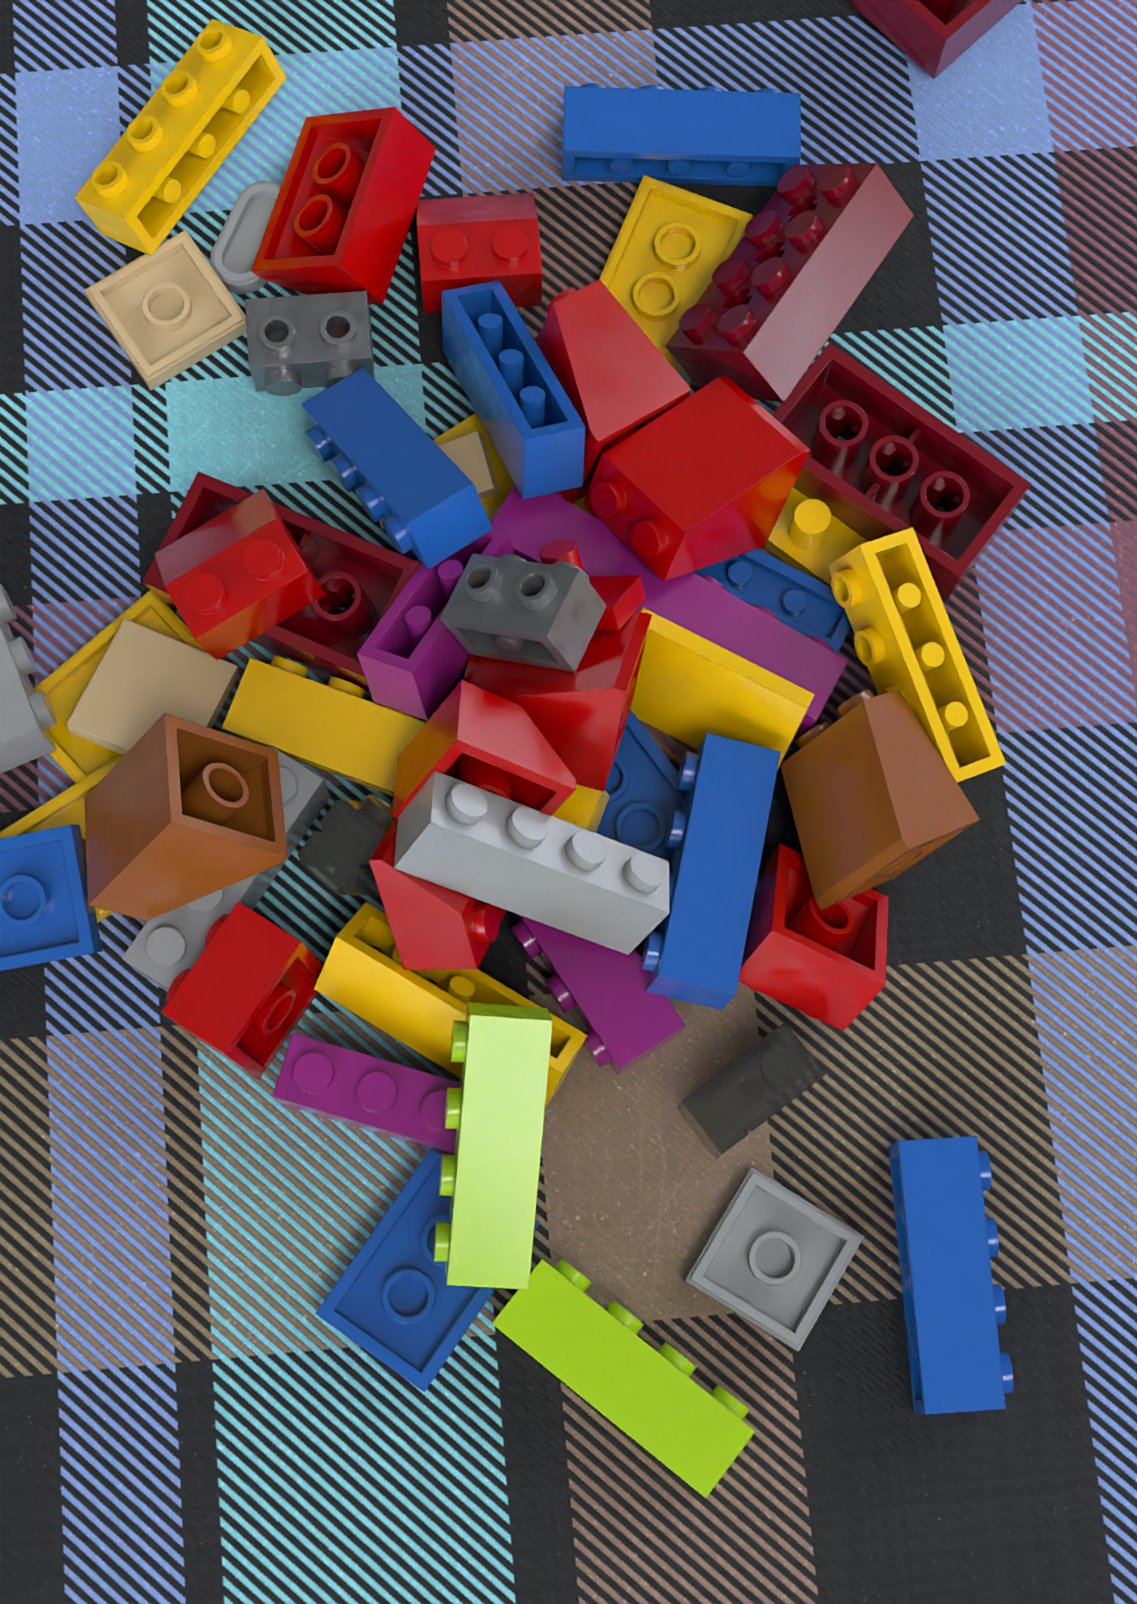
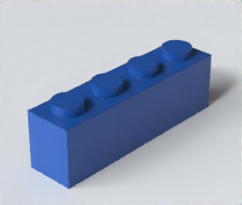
M588 83L580 87L564 86L562 181L641 183L643 176L646 175L668 184L777 187L780 178L793 168L794 165H799L801 93H783L774 88L760 89L755 92L725 91L712 86L702 87L697 90H671L659 85H645L638 89L608 88L598 83Z
M496 280L441 291L443 352L523 500L583 486L585 425L501 282Z
M364 367L301 404L312 426L304 431L311 448L322 463L329 460L335 475L347 492L356 489L355 493L362 507L374 523L384 519L382 521L383 527L401 554L411 550L423 565L430 569L493 530L473 482Z
M706 733L695 753L685 752L676 785L678 789L686 790L682 811H673L665 838V847L674 849L669 871V914L659 923L658 932L652 931L646 937L641 956L640 969L650 971L646 992L722 1010L736 995L781 751Z
M977 1136L897 1141L888 1146L914 1412L920 1414H940L1006 1409L1004 1394L1012 1393L1013 1370L1009 1354L1007 1352H1000L997 1325L1005 1324L1006 1304L1002 1286L992 1282L990 1258L998 1256L999 1240L994 1218L985 1216L983 1191L991 1189L992 1181L989 1156L986 1151H978Z

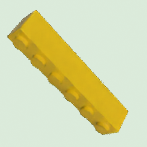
M274 655L269 665L253 658L249 659L222 729L235 737L268 748L271 745L291 759L394 797L398 756L426 722L421 721L418 717L364 700L363 696L366 690L343 679L331 676L327 686L307 679L306 675L309 669L291 660ZM576 784V790L552 816L596 833L610 796L606 790L603 792Z

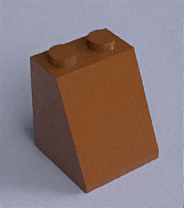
M900 689L876 697L873 696L870 690L853 696L838 707L837 711L841 716L839 720L831 726L828 722L823 723L803 734L796 741L800 750L780 765L814 899L821 911L893 880L980 820Z
M166 713L152 725L84 798L88 905L148 921L279 865L288 857L278 751Z

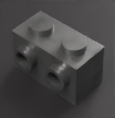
M367 291L245 299L249 369L256 392L266 391L276 396H289L300 392L302 388H329L362 367L375 379L371 316Z
M472 554L440 620L469 654L576 672L607 605L589 583V576L582 569L571 563L557 561L553 565L528 562L513 554H503L501 557Z

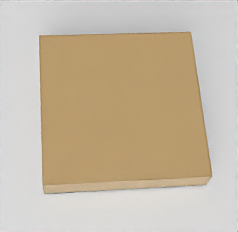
M186 230L162 243L152 256L145 253L84 290L89 302L150 391L247 333L246 315Z
M124 618L66 725L70 733L121 755H125L164 713L212 728L239 676L238 666L222 659L216 661L206 652Z

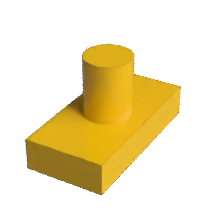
M792 488L765 548L788 565L831 586L832 575L828 565L858 545L869 541L831 515L829 507L824 502L818 499H809L795 488Z

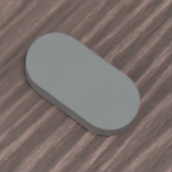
M254 183L240 193L212 249L210 257L211 266L229 292L249 294L263 287L268 281L255 275L251 269L281 188L276 183Z

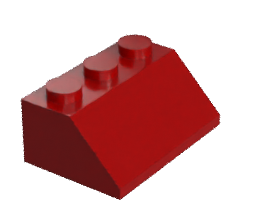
M396 107L306 117L251 271L262 279L306 295L367 291L369 305L383 304L436 148Z

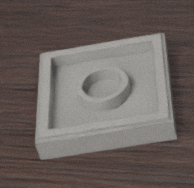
M751 1167L684 1279V1282L788 1347L799 1351L864 1236Z

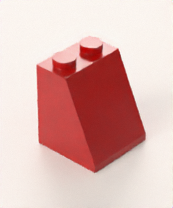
M600 279L578 291L571 287L559 293L547 306L546 313L548 316L541 332L534 339L585 425L583 486L559 491L564 499L572 504L586 496L604 452L686 399L692 390Z
M724 375L716 378L604 452L583 504L663 581L765 547L810 449L733 380Z
M640 611L634 612L619 631L595 630L576 672L470 654L464 681L521 705L575 777L576 784L604 792L630 714L652 615Z

